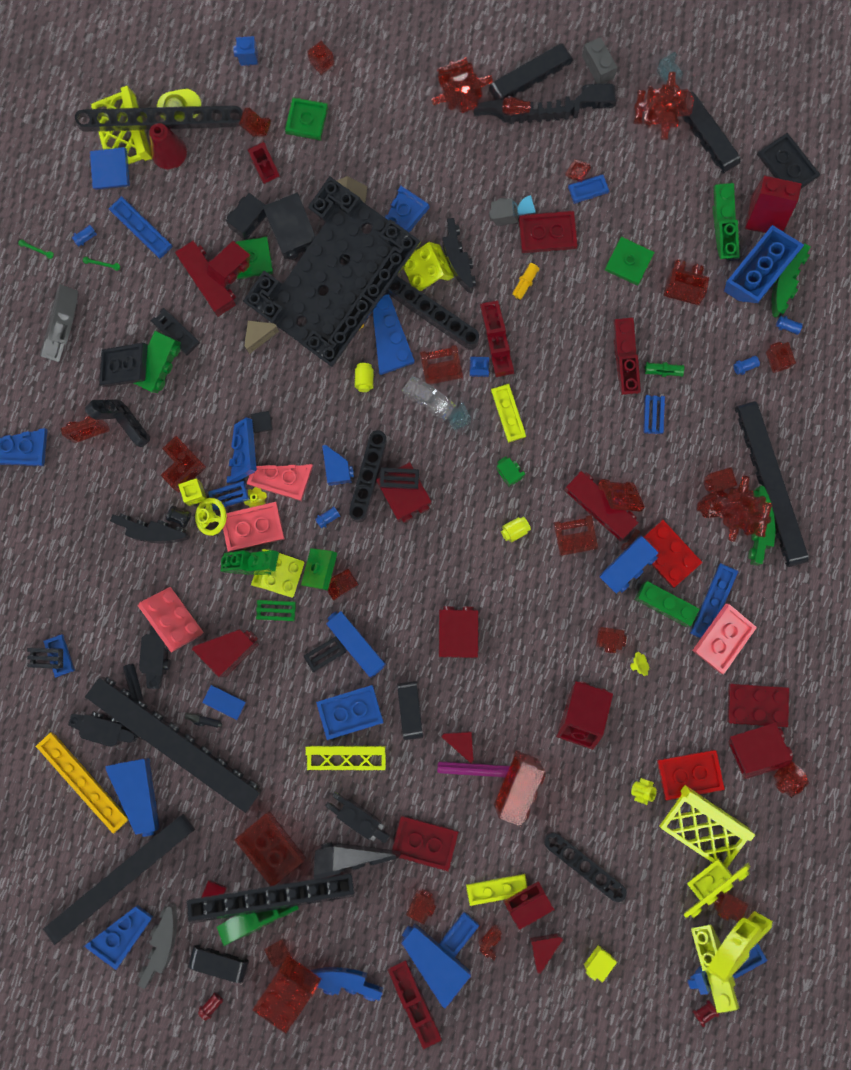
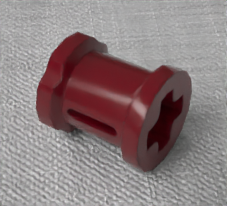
M709 999L700 1009L692 1011L703 1028L711 1019L720 1016Z

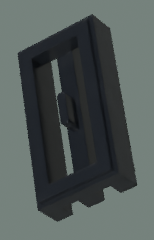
M381 468L380 488L418 490L419 469ZM384 474H415V477L384 476ZM384 480L415 482V484L384 483Z
M335 636L303 657L314 673L347 652ZM336 642V646L312 660L309 659L310 656ZM338 648L341 650L337 654L333 655L329 659L314 667L313 664L315 662L329 655Z
M27 648V652H30V655L27 656V660H30V663H27V667L63 668V648ZM36 652L58 653V656H36ZM36 660L58 661V664L36 663Z

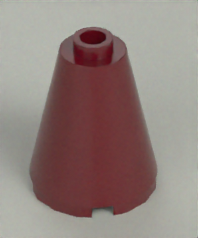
M154 124L149 130L153 162L159 168L165 170L180 167L187 156L185 143L164 124Z

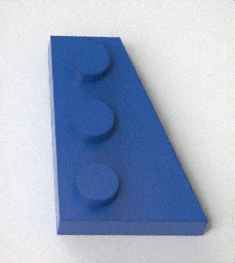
M247 417L234 424L231 445L234 453L233 458L229 460V466L232 467L231 476H227L226 482L229 484L236 483L257 471L252 419Z
M137 905L84 947L117 970L153 916Z

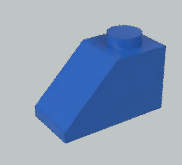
M323 445L328 485L351 483V477H354L353 466H349L346 459L327 445Z

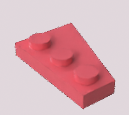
M313 464L299 466H256L257 471L249 475L247 485L302 501Z

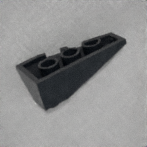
M332 841L321 844L320 848L315 850L314 879L341 874L340 872L347 870V867L356 870L366 866L368 862L369 865H375L395 860L401 853L397 850L343 843L333 844Z

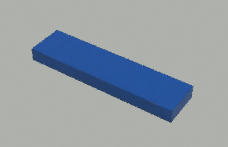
M122 196L109 208L159 259L173 247Z
M719 564L690 632L691 635L701 639L724 607L738 574L737 570L724 564Z

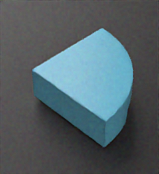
M531 195L525 197L520 202L518 217L519 215L536 213Z

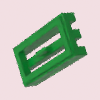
M257 600L256 620L295 621L296 602ZM261 605L292 606V609L261 608ZM261 612L291 613V617L261 616Z

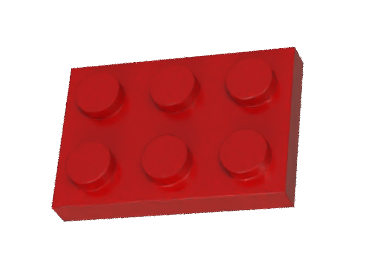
M664 520L644 536L659 552L656 555L658 559L652 566L672 588H675L703 563Z
M717 750L657 760L665 800L680 798L682 795L681 790L685 785L698 794L725 790Z

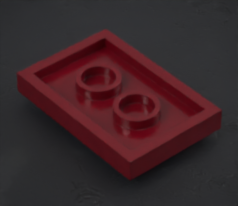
M574 211L519 215L521 253L577 249Z
M729 684L728 723L761 726L776 723L777 727H788L789 688Z
M401 815L392 850L400 851L401 855L398 858L449 872L459 831Z

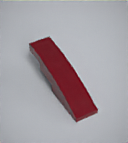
M497 300L480 304L495 377L514 374L499 302Z
M405 960L389 968L388 972L403 1008L407 1012L413 1029L417 1033L423 1050L442 1041L436 1023L407 961Z

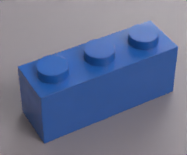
M640 535L599 577L616 594L619 591L622 593L630 586L628 582L633 577L637 579L644 572L642 570L643 567L647 564L652 565L658 559L656 555L659 552Z

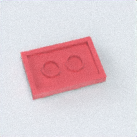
M277 502L226 513L227 519L223 531L228 552L285 540Z
M171 587L138 604L142 613L171 653L204 633Z
M725 604L692 651L719 673L724 674L757 627L730 604Z

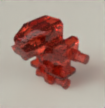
M466 57L456 62L451 60L448 65L437 68L439 85L442 87L443 93L431 98L433 106L446 102L450 110L455 109L457 105L462 113L477 108L478 99L483 96L481 88L493 82L492 76L489 75L478 79L477 74H474L472 63H468Z
M669 72L666 85H662L661 89H654L652 86H648L647 100L645 102L646 91L638 90L637 103L634 104L636 112L633 123L642 124L644 111V124L648 128H651L652 125H661V140H668L670 128H677L679 126L677 116H689L693 110L694 97L688 89H680L676 85V72Z
M742 476L739 487L731 489L729 494L723 491L711 493L704 496L697 503L696 510L701 512L703 517L723 518L724 525L729 527L728 540L732 542L736 541L739 529L744 530L745 535L756 534L759 537H765L767 524L771 522L769 515L773 504L765 502L766 497L754 496V491L749 490L750 477Z

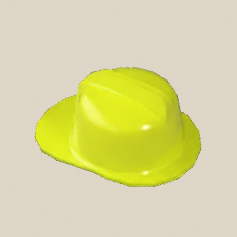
M189 89L162 94L157 103V107L201 106L199 96ZM160 115V117L165 121L166 118L163 115ZM176 115L174 117V119L178 122H181L185 119L182 115Z

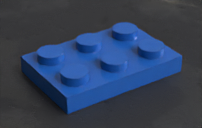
M373 685L316 702L327 740L384 723Z

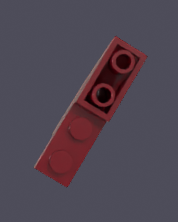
M634 317L614 319V348L621 395L641 393Z

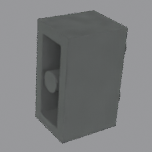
M599 37L584 44L582 57L596 83L604 84L614 79L618 67L602 38Z

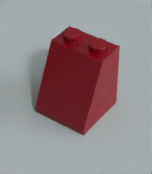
M763 176L751 196L745 229L766 233L773 225L784 232L798 203L802 184Z
M239 629L198 644L192 650L218 677H227L259 644L257 643L258 637L252 631Z
M575 681L571 688L556 737L593 750L604 735L613 693L608 692L604 688L589 686L586 682Z

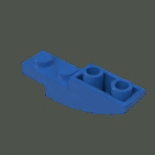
M324 967L304 972L300 980L304 982L305 986L309 988L318 987L323 989V992L328 995H339L340 989L343 987L346 992L362 994L369 1001H375V999L380 1001L383 987L365 981L366 972L350 968Z

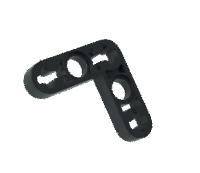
M117 399L91 400L85 407L86 413L93 419H116L137 446L144 447L150 441L147 432L122 401Z

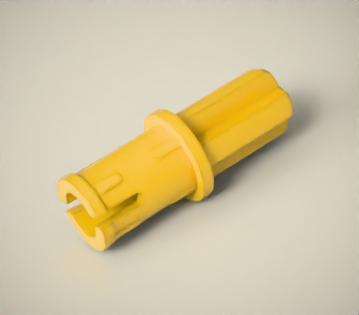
M529 263L523 276L519 277L520 281L513 291L515 298L522 299L529 286H532V281L539 271L537 265Z

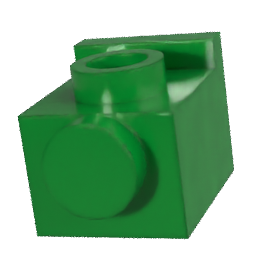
M505 456L497 462L499 465H497L496 470L508 487H511L525 477V472L520 473L519 470L521 469L515 460L512 461L510 457Z

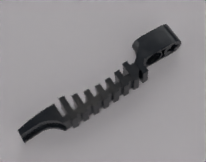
M614 84L584 85L581 88V94L575 100H570V96H565L564 106H561V99L556 100L555 108H552V101H547L546 108H543L542 102H538L537 109L533 108V102H529L528 110H524V100H520L519 110L515 111V98H510V111H506V99L486 101L474 104L473 114L474 116L493 115L501 119L503 123L510 122V124L515 122L524 123V121L532 123L533 120H537V122H542V120L551 121V119L560 121V118L569 120L572 114L573 118H578L579 109H586V107H592V109L614 108L616 106V87Z

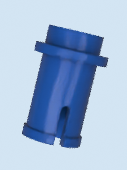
M88 225L79 233H74L72 239L79 247L81 245L84 246L86 241L97 234Z
M780 316L776 323V327L779 330L784 329L796 335L800 333L803 326L802 323L790 320L787 316Z
M752 356L743 361H736L733 368L737 375H743L746 371L759 367L760 362L757 356Z
M333 506L321 516L317 515L315 521L321 529L323 527L326 528V525L340 517V514Z

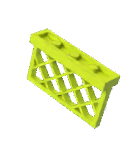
M128 86L122 87V92L91 104L92 109L106 106L107 109H116L114 107L116 101L122 99L123 103L120 108L139 107L135 93ZM103 116L101 121L99 119V122L104 124L109 119ZM139 116L137 121L143 123L141 116ZM145 130L129 131L132 136L128 142L123 140L126 131H121L118 137L112 134L113 131H98L103 150L118 148L121 142L126 144L127 154L131 147L136 149L137 155L128 156V165L142 159L145 161L152 159ZM110 137L116 139L112 148L107 146Z
M685 785L681 790L682 795L662 821L660 828L712 863L717 860L716 853L726 851L727 857L723 864L727 868L746 841H751L755 834L749 827ZM687 802L690 804L691 812L681 814L680 807L683 803ZM705 814L707 816V823L697 824L696 815ZM692 816L694 825L683 827L682 818ZM671 820H679L680 828L670 829L667 827ZM721 825L723 833L713 835L712 826ZM708 827L710 836L699 838L698 829ZM695 830L696 839H685L684 832ZM736 835L740 838L737 844L729 846L728 837ZM724 838L725 847L715 848L714 840ZM710 840L712 849L703 851L700 842Z

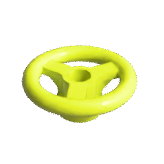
M216 498L203 500L198 505L195 514L198 529L208 536L218 534L224 528L227 519L223 503ZM212 503L220 509L221 517L217 516L213 511ZM215 521L219 523L213 530L206 529L210 522Z

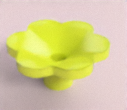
M256 487L248 490L250 500L244 501L245 505L251 508L266 504L267 494Z
M636 652L633 660L634 663H631L630 667L633 671L637 670L639 674L647 676L650 669L644 654L641 655L640 652Z

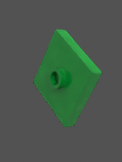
M292 97L285 133L321 140L328 112V104Z
M267 237L236 242L250 254L249 268L245 272H240L237 279L260 276L263 271L273 274Z
M621 237L605 271L638 286L655 252Z
M311 548L301 585L328 590L337 552Z

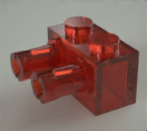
M676 260L674 268L666 280L663 296L700 305L707 293L709 277L703 276L704 266L701 265L700 269H698L699 264L693 265L691 273L685 271L686 261L683 260L681 265V260Z

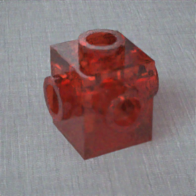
M791 761L789 766L778 769L773 775L776 780V788L782 794L786 793L791 798L801 793L809 784L805 772L793 761Z

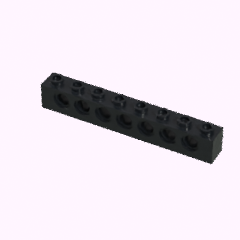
M352 873L189 899L186 900L188 922L193 924L354 897Z

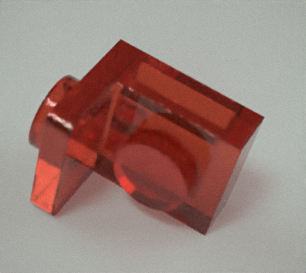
M249 107L244 108L239 125L253 137L266 136L271 119L261 118Z
M496 924L479 940L480 952L486 958L491 957L493 960L497 956L490 946L497 945L501 940L500 935L502 934L501 929Z

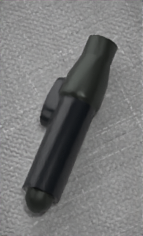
M185 714V719L194 722L198 726L204 727L208 725L216 728L223 726L220 720L199 714Z

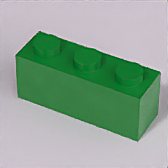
M154 331L147 349L146 379L143 382H136L134 384L153 393L161 391L165 386L164 380L166 375L172 370L174 357L180 352L181 342L163 333Z
M648 581L642 584L635 598L639 603L684 627L692 625L700 610Z

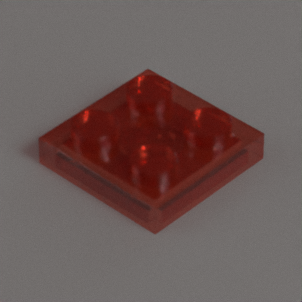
M90 416L85 417L80 422H69L65 427L60 428L62 436L73 443L110 431L109 425L102 419L96 420Z

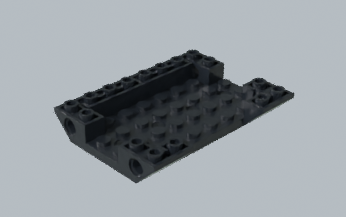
M329 176L308 206V209L325 222L324 226L283 284L266 271H263L243 302L333 367L421 241L391 219L388 220L362 202L360 197ZM370 224L372 231L368 234L363 233V227ZM345 255L350 256V262L347 265L341 264V258ZM323 286L328 287V293L325 296L319 294V290ZM300 317H306L307 323L305 326L300 327L298 325Z

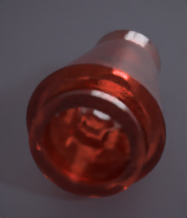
M511 96L503 100V114H507V116L530 112V101H524Z

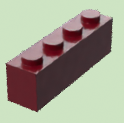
M193 240L175 251V254L217 317L236 306L234 302L236 297L231 289L226 290L225 287L221 286L207 274L208 263L211 259L206 260L204 257L206 252L201 244L197 246Z
M580 471L566 486L564 491L621 542L639 523L636 520L637 517L632 512L625 511L622 508V503L616 498L612 499L603 486L596 485L590 474Z

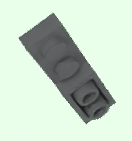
M59 284L39 356L60 362L74 318L78 296L77 290Z
M174 903L163 908L159 916L161 921L159 925L154 926L150 934L152 939L149 944L154 947L148 956L150 960L148 966H144L138 976L141 979L138 986L146 989L150 984L155 972L162 974L166 970L171 959L177 935V908Z

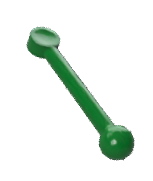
M22 239L18 241V244L21 247L25 246L34 251H37L43 255H46L48 259H52L54 257V254L51 251H43L30 244H27Z
M87 256L83 257L85 264L92 263L113 268L115 271L120 270L118 263L109 264L92 260Z

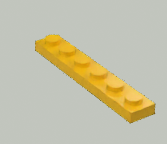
M53 732L49 733L36 745L37 749L113 834L128 821V817Z

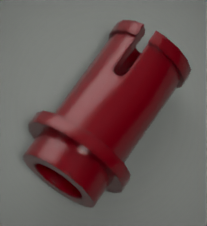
M214 992L208 1001L199 1007L198 1015L205 1021L211 1019L213 1012L223 1003V999Z

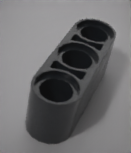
M417 681L397 683L403 740L423 738Z
M194 945L187 967L234 983H243L249 960L238 959V956L228 953L224 955L220 954L218 950L211 948L203 949L200 948V945Z

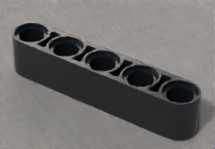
M563 43L494 81L489 86V91L495 100L506 99L508 101L510 98L517 96V93L524 92L533 87L532 85L536 82L540 83L547 79L548 75H554L561 71L562 67L571 65L573 57Z
M690 91L674 102L675 109L680 111V116L685 123L690 125V130L696 138L700 139V144L706 152L710 153V158L716 166L720 167L721 173L724 174L740 164L741 159L738 152L694 92Z
M380 430L373 431L369 436L349 509L350 517L358 523L363 522L367 518L387 446L386 435ZM376 437L383 438V442L379 445L374 444L373 440ZM371 455L378 456V460L374 463L369 462L368 458ZM366 473L373 474V478L370 481L363 479ZM361 491L368 492V497L366 499H360L358 497ZM356 509L363 510V515L359 518L353 516Z

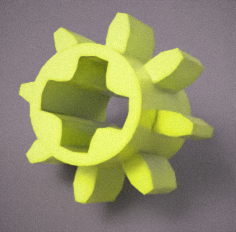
M641 778L640 782L636 781L633 784L631 792L635 796V801L647 805L648 801L652 802L655 799L657 790L656 787H653V782Z

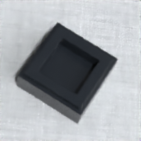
M269 411L250 414L254 434L273 430Z

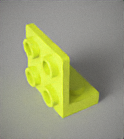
M428 242L416 250L403 267L411 285L420 292L439 279L451 280L454 278V274L441 246L432 242Z
M279 553L276 571L271 572L270 575H254L251 586L293 598L304 561Z

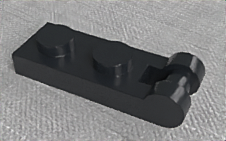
M162 308L159 311L160 314L156 318L153 317L150 321L163 334L181 342L180 350L188 356L200 342L166 309ZM167 319L168 321L162 325L161 323Z

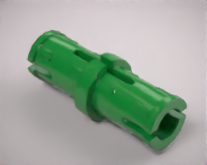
M646 362L644 374L661 375V377H666V375L683 377L684 365H672L667 362L662 364Z

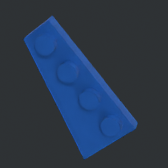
M400 186L398 195L393 200L391 209L385 218L391 219L407 232H410L430 207L428 203Z
M384 295L373 310L380 375L415 363L390 295Z
M42 428L38 429V431H27L18 435H7L0 438V465L44 466L48 430Z

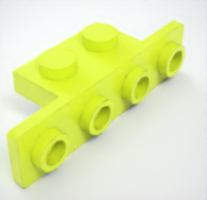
M718 858L687 883L700 901L684 913V916L687 918L691 915L694 918L702 911L701 906L705 903L711 905L718 899L716 895L719 892L723 891V893L729 891L733 887L732 882L737 878L741 881L750 874L748 870L751 866L747 863L732 875Z

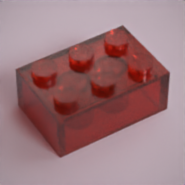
M519 751L515 752L494 802L499 819L521 827L523 822L527 821L531 803L536 801L538 795L537 789L539 784L544 782L546 776L545 770L537 758Z
M270 811L234 839L270 886H275L306 859Z
M287 956L252 1011L286 1034L313 996L321 978L290 956Z

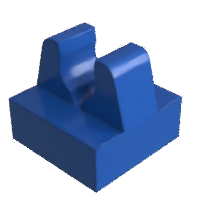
M470 357V376L489 377V357Z
M699 966L687 982L690 989H699L700 995L708 994L711 990L706 971H703L702 967Z

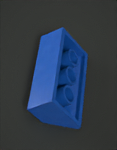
M772 225L727 280L724 292L740 302L758 303L804 247V244Z

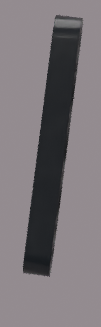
M550 832L545 836L544 844L549 851L612 901L622 902L626 898V889L620 882L555 832ZM550 837H557L556 841L561 846L563 842L566 844L561 848L559 854L556 852L559 850L558 847L555 845L549 846L550 842L548 839ZM568 848L574 850V857L570 860L565 859L563 856L564 851ZM587 861L590 863L588 872L580 871L579 865L581 862ZM598 874L606 876V882L603 885H598L595 881ZM611 880L613 881L611 885L615 889L621 888L620 892L622 895L620 897L618 895L613 897L614 893L609 888L607 891L604 890L610 885Z

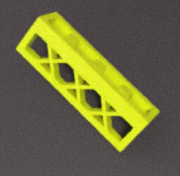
M306 746L307 770H386V746ZM312 755H321L325 761L320 766H312ZM333 755H340L344 761L339 766H334L329 759ZM352 755H360L364 761L359 766H354L348 759ZM372 755H382V766H373L368 759ZM326 762H328L331 766H323V765H324ZM347 762L350 766H343V764ZM365 762H367L370 766H362V765H363Z

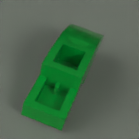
M734 183L715 184L713 217L719 258H739L738 220H736Z
M805 243L804 247L774 283L772 291V316L775 318L780 313H785L789 306L787 301L789 298L793 299L798 291L796 286L799 281L796 278L801 271L798 268L800 264L804 265L810 256L808 251L811 246Z
M759 486L752 491L750 501L753 502L752 509H749L747 520H750L749 526L757 527L752 533L754 545L753 548H750L748 558L751 559L750 564L756 566L763 564L765 549L774 547L775 541L774 513L769 495L764 486Z
M269 550L252 553L248 551L224 553L221 559L220 571L234 574L270 575L271 572L276 571L279 552Z
M295 906L235 916L217 926V930L223 945L226 946L299 910V908Z

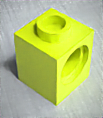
M197 478L178 484L183 501L188 506L207 499L202 482Z
M598 945L584 963L587 970L586 974L594 981L599 979L603 983L617 961Z

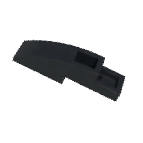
M448 218V237H442L444 254L457 281L468 293H473V287H476L475 275L471 276L470 269H473L472 258H468V252H463L462 242H458L457 236L460 235L459 224H455L454 218Z
M121 513L119 516L112 514L110 522L127 528L125 536L139 541L161 544L182 542L190 538L186 534L187 530L177 526L175 529L168 527L169 523L159 519L157 522L150 521V524L137 520V523L130 521L131 517Z

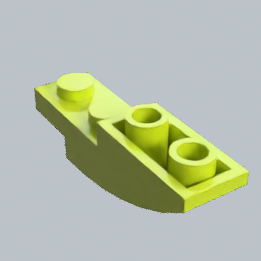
M755 911L747 919L743 917L716 952L708 966V972L726 983L749 958V951L772 928V921Z
M712 925L691 928L702 970L706 971L717 1013L738 1010L739 1005L733 988L735 986L733 975L725 983L708 972V966L721 946Z

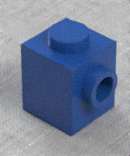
M254 36L236 37V45L233 46L234 56L238 57L240 66L258 65V48Z

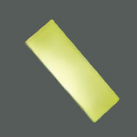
M506 384L491 389L508 443L526 438L510 385Z
M525 874L466 884L469 904L472 906L510 898L527 888Z

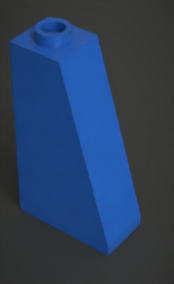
M335 611L327 618L329 622L326 625L370 678L374 677L387 665L343 612L337 613Z
M149 758L105 766L135 835L142 834V837L154 835V831L160 829Z
M416 923L412 927L409 925L402 933V945L442 1007L446 1008L471 977V971L456 958L452 957Z

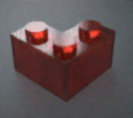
M177 436L162 448L174 463L161 476L178 493L180 492L178 484L193 480L206 468L199 458Z

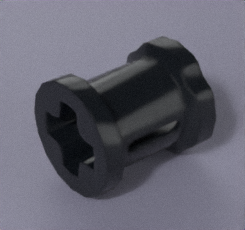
M174 505L169 508L166 515L167 521L178 523L182 528L187 526L191 518L190 512H183Z

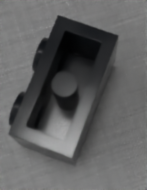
M248 193L246 197L244 196L240 199L235 210L230 211L227 215L226 222L228 227L244 240H247L266 218L263 208L265 204L251 193Z

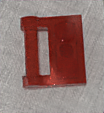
M453 345L448 349L427 353L425 351L420 352L426 385L463 378L457 345ZM453 356V360L430 365L427 362L430 359Z
M601 479L599 481V489L604 491L611 509L641 512L645 508L633 482L618 483L610 482L608 479Z
M592 515L585 516L584 519L553 523L560 556L598 549ZM587 526L588 531L562 536V530Z

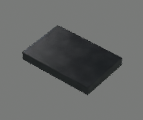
M788 132L757 153L758 157L775 178L801 183V189L820 176V173Z
M137 343L102 349L99 386L109 387L145 381L148 344Z

